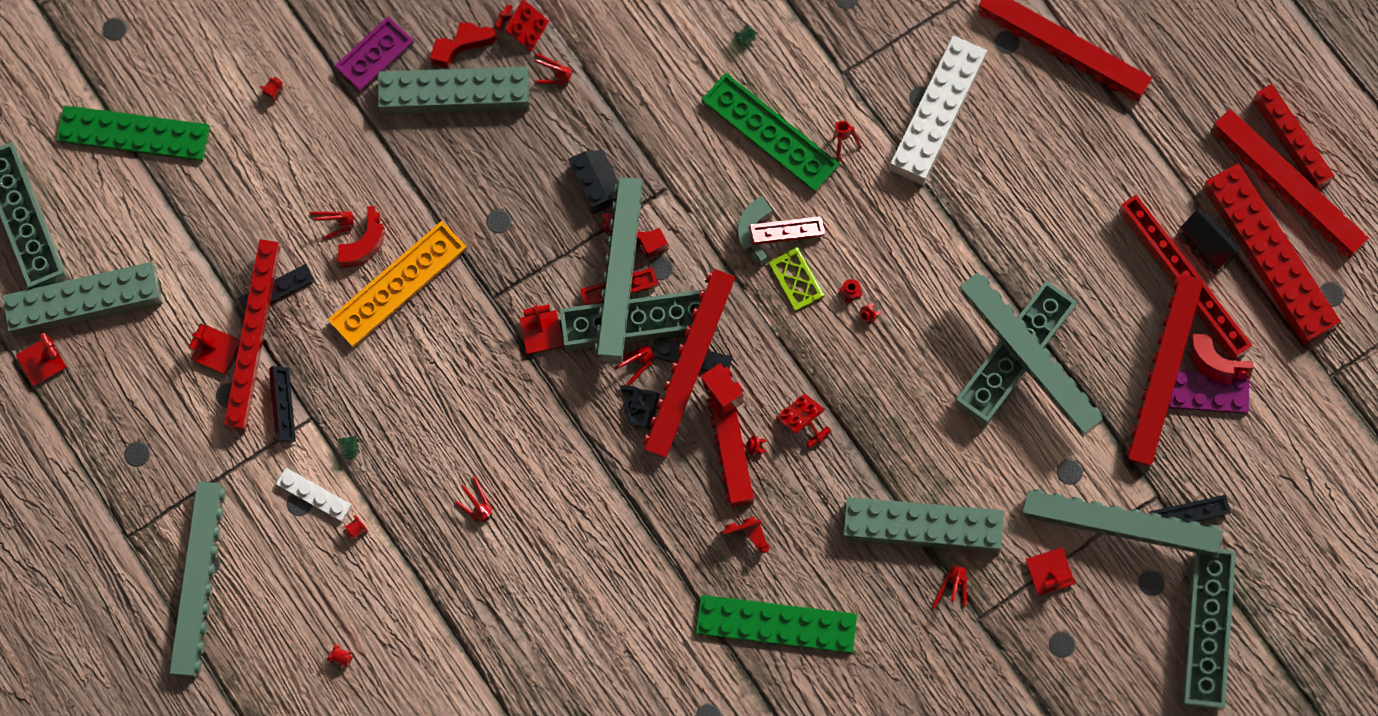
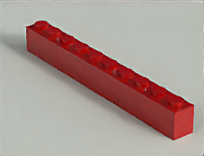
M981 0L978 5L977 12L983 18L991 19L999 27L1011 30L1015 36L1027 39L1031 45L1043 48L1047 54L1059 57L1065 64H1071L1081 73H1087L1093 76L1094 80L1104 82L1112 90L1120 91L1132 101L1136 100L1139 102L1151 83L1153 77L1014 0Z
M1229 109L1214 123L1212 127L1213 134L1218 139H1222L1227 144L1229 150L1236 152L1243 163L1250 165L1258 177L1264 178L1272 190H1277L1286 203H1291L1300 216H1305L1314 229H1319L1328 242L1334 243L1342 255L1351 258L1366 244L1369 237L1234 111Z
M1137 194L1121 204L1118 212L1173 284L1176 278H1180L1181 274L1201 279ZM1204 283L1195 313L1231 360L1235 361L1249 352L1252 344Z
M259 239L224 425L227 429L247 430L281 250L279 242Z
M714 269L713 272H708L705 280L708 286L706 291L702 290L698 300L701 301L699 309L695 307L691 317L694 319L692 327L688 325L684 335L688 338L685 345L681 343L677 354L681 356L678 363L674 361L670 371L674 374L671 381L667 379L664 391L667 392L665 398H660L657 409H660L658 416H653L650 427L653 428L651 434H646L643 442V445L646 446L645 450L667 458L736 278L735 276Z
M1181 274L1179 279H1175L1173 289L1176 290L1175 296L1170 297L1168 308H1171L1169 316L1165 315L1163 326L1166 328L1164 334L1160 333L1157 343L1160 345L1159 352L1154 353L1152 363H1155L1153 371H1149L1147 381L1150 382L1149 388L1144 389L1142 400H1145L1143 408L1139 407L1137 419L1140 420L1138 426H1134L1131 437H1134L1133 445L1129 444L1126 452L1130 462L1148 467L1153 465L1204 279Z

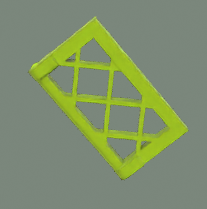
M798 247L769 262L795 312L825 297ZM797 256L801 264L791 263L790 259ZM780 263L786 264L783 274L780 273L776 265ZM788 265L799 268L796 277L786 275ZM801 269L805 270L810 279L809 281L799 279ZM784 278L795 280L792 290L789 289ZM797 281L808 284L805 294L794 291ZM810 285L814 286L817 294L813 296L807 294ZM793 293L804 296L803 301L797 303Z

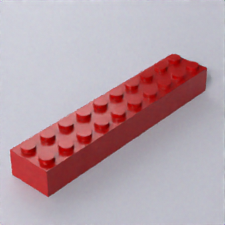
M1237 163L1206 180L1203 190L1302 344L1306 346L1336 329L1341 320L1240 164Z

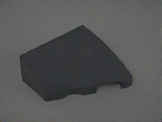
M621 385V391H623L625 399L624 407L627 409L628 424L651 430L650 423L653 416H655L660 393L639 389L634 386Z

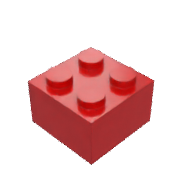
M719 363L701 376L703 389L721 414L726 416L743 404L744 395L741 385L738 382L734 383L730 370L727 367L723 368L721 363Z

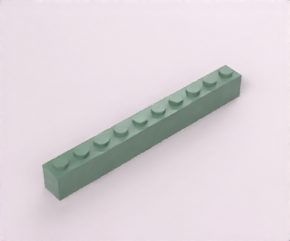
M620 177L619 184H615V195H617V201H613L615 219L611 218L610 230H613V235L609 236L608 247H611L610 254L607 253L606 265H609V268L604 273V283L607 284L606 289L602 290L604 307H600L599 317L602 318V325L598 324L597 336H600L599 343L596 342L595 354H598L599 361L622 363L643 193L642 179Z
M977 272L960 285L959 292L1083 438L1101 424L1103 420L1101 412L1098 408L1091 406L1090 400L1084 392L1080 393L1076 388L1077 384L1075 381L1063 373V367L1052 360L1051 353L1046 348L1043 349L1040 346L1037 336L1029 333L1025 322L1022 319L1018 320L1014 315L1013 308L1001 300L1002 296L996 289L993 290L990 287L989 280Z
M197 481L170 674L174 677L197 679L198 673H201L202 663L199 661L200 654L204 652V642L202 640L203 635H206L207 632L205 618L210 612L208 597L212 595L213 586L210 583L211 577L215 575V565H213L214 558H217L218 555L216 541L220 538L221 534L219 520L223 518V508L221 506L222 501H225L226 490L221 483Z
M1039 489L1028 490L1023 510L1025 518L1219 558L1223 539V530H1220L1218 526H1200V523L1195 521H1189L1188 523L1180 522L1179 518H1161V515L1156 513L1146 515L1136 509H1130V511L1122 510V507L1117 505L1107 507L1103 506L1101 502H1083L1081 498H1064V495L1058 493L1049 495Z

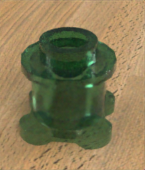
M744 25L743 29L738 33L736 31L733 32V38L743 50L746 49L745 45L756 40V32L751 26L747 27Z
M357 436L338 439V443L342 446L341 456L345 457V459H354L360 454V450L357 449V443L359 442Z

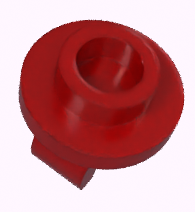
M874 303L865 305L860 309L861 319L868 324L875 322L881 314L880 310L878 312L873 310Z
M751 436L746 443V449L749 454L765 453L766 450L761 449L759 444L766 443V440L763 438L759 439L758 436Z

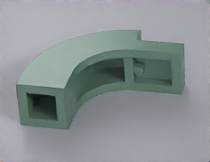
M763 196L747 206L742 213L738 226L739 244L743 254L746 255L751 252L752 260L755 263L758 262L760 266L767 263V256L759 244L752 245L748 227L752 224H761L772 217V210Z

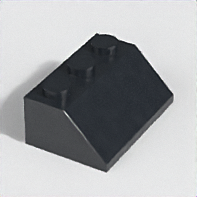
M604 150L584 151L569 158V167L592 214L613 206V201H617L615 184H619V181Z
M1200 208L1183 223L1177 232L1179 240L1183 244H1187L1191 248L1192 254L1196 258H1200L1207 270L1213 271L1215 274H1218L1231 263L1239 250Z

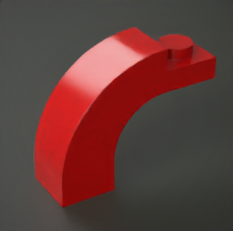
M367 206L368 226L365 235L357 242L338 244V263L341 268L361 265L374 257L381 248L384 241L385 228L383 223H381L380 212H377L375 206Z
M1192 335L1190 343L1191 357L1195 366L1205 376L1224 384H1232L1233 378L1241 380L1251 378L1254 368L1253 361H1231L1224 359L1214 350L1212 335Z

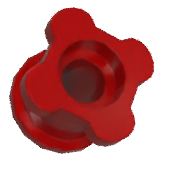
M269 77L265 86L261 85L259 88L263 94L276 102V95L280 90L284 89L282 86L283 82L277 77Z
M855 279L846 280L840 288V293L845 296L847 303H852L854 299L862 297L861 285Z
M354 515V520L347 526L344 525L345 530L343 531L350 540L353 538L357 540L360 534L369 532L358 517Z
M335 644L327 661L331 664L334 662L343 669L345 666L348 667L353 656H351L350 650L345 651L341 649V646Z

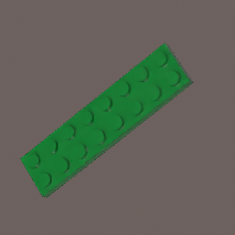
M726 72L701 99V102L815 193L840 166L839 162Z
M64 105L56 140L59 143L203 162L210 125Z
M701 595L696 635L853 654L857 614Z

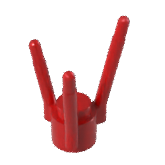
M535 53V56L546 62L535 59L534 62L555 70V78H558V80H536L535 83L563 86L564 82H570L573 69L539 53Z
M847 121L836 122L833 138L836 139L837 137L838 140L836 161L839 163L842 140H847L851 134L858 148H862L855 133V127H851Z
M311 211L309 213L310 215L323 216L315 217V221L338 220L339 226H343V228L323 236V240L342 232L350 231V227L354 226L352 211Z
M646 345L623 355V360H627L616 365L614 369L617 370L634 360H637L640 365L644 363L627 382L626 385L630 386L648 366L652 365L650 360L655 357L651 349Z
M473 476V481L483 503L478 504L467 488L462 485V490L475 506L473 509L475 513L458 501L455 504L469 514L475 522L479 520L480 523H483L493 515L491 512L493 508L489 505L476 476Z
M958 566L951 567V572H947L946 579L932 605V609L936 608L949 580L954 585L951 602L955 601L958 586L962 585L963 607H966L968 581L966 569Z

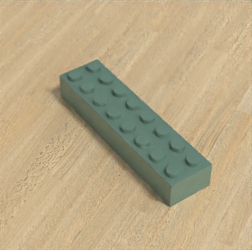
M528 67L379 72L378 107L381 115L530 110Z
M13 142L0 146V217L28 288L33 289L69 280L17 147Z
M152 262L2 295L8 331L13 337L163 304L157 269Z
M1045 281L1018 316V320L1022 319L1025 322L1026 329L1030 334L1033 333L1037 336L1040 346L1044 349L1075 310L1077 301L1048 281ZM1001 341L955 401L956 407L984 427H987L1027 373Z
M702 290L630 299L624 344L684 336L688 325L691 327L693 325L694 319L691 317L695 307L699 309L701 301L698 298ZM604 303L560 309L566 352L595 348L596 342L599 343L600 336H597L598 324L602 325V318L599 317L600 307H604Z
M847 497L843 540L1000 553L1004 510Z
M1220 549L1219 558L1198 553L1192 554L1182 707L1222 711L1225 708L1236 551Z

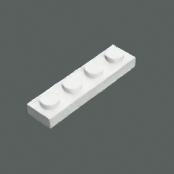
M285 468L276 483L280 488L342 523L352 508V504L288 468Z

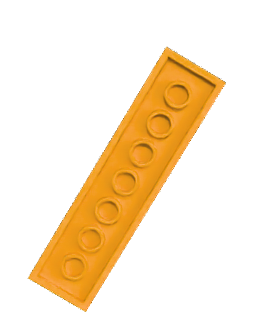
M441 221L327 320L354 348L467 250L466 245Z

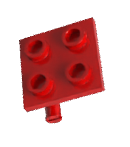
M521 0L514 13H510L513 7L510 4H506L503 11L499 12L494 27L501 29L504 22L509 21L504 30L525 48L532 51L550 20L526 0Z
M549 304L542 306L534 305L533 308L523 309L524 317L519 319L527 355L564 347L557 310L551 311Z
M200 323L196 333L192 334L193 339L188 348L194 350L190 359L222 374H226L239 348L240 339Z
M46 333L39 336V342L16 354L33 387L67 368L52 339Z
M805 393L776 416V419L794 434H797L807 425L814 434V437L806 442L810 449L817 443H822L824 438L832 432L826 426L818 433L812 421L824 412L825 409Z
M755 516L742 520L743 524L738 526L736 522L725 525V530L721 531L723 535L742 529L761 553H766L770 549L760 524L761 520H756Z
M1063 547L1025 559L1038 596L1075 585Z

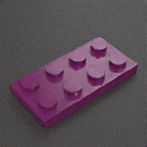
M388 16L335 65V68L362 92L379 76V72H384L415 42Z
M1179 370L1170 401V409L1248 414L1250 379L1241 380L1233 378L1232 384H1224L1208 378L1200 371Z

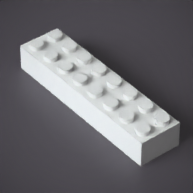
M953 35L891 161V172L923 186L925 185L986 59V49Z

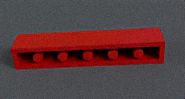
M1270 84L1256 92L1253 102L1302 175L1318 190L1330 184L1335 175L1274 85Z
M707 398L708 410L712 409L713 416L710 417L711 426L716 428L717 435H714L715 446H719L721 452L717 454L718 462L724 468V472H721L723 484L727 483L728 488L725 491L726 502H730L731 507L754 503L737 410L735 409L726 416H723L711 398Z

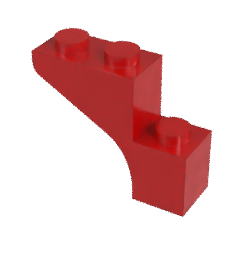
M460 22L454 42L448 38L435 39L430 55L431 64L450 69L453 59L459 53L495 44L497 40L496 31L488 26L479 27L471 22Z
M606 213L602 215L603 222H601L605 233L609 232L612 236L613 230H610L611 218L615 219V216ZM660 227L648 232L638 231L636 245L639 244L638 247L643 255L646 254L648 259L669 249L668 242Z

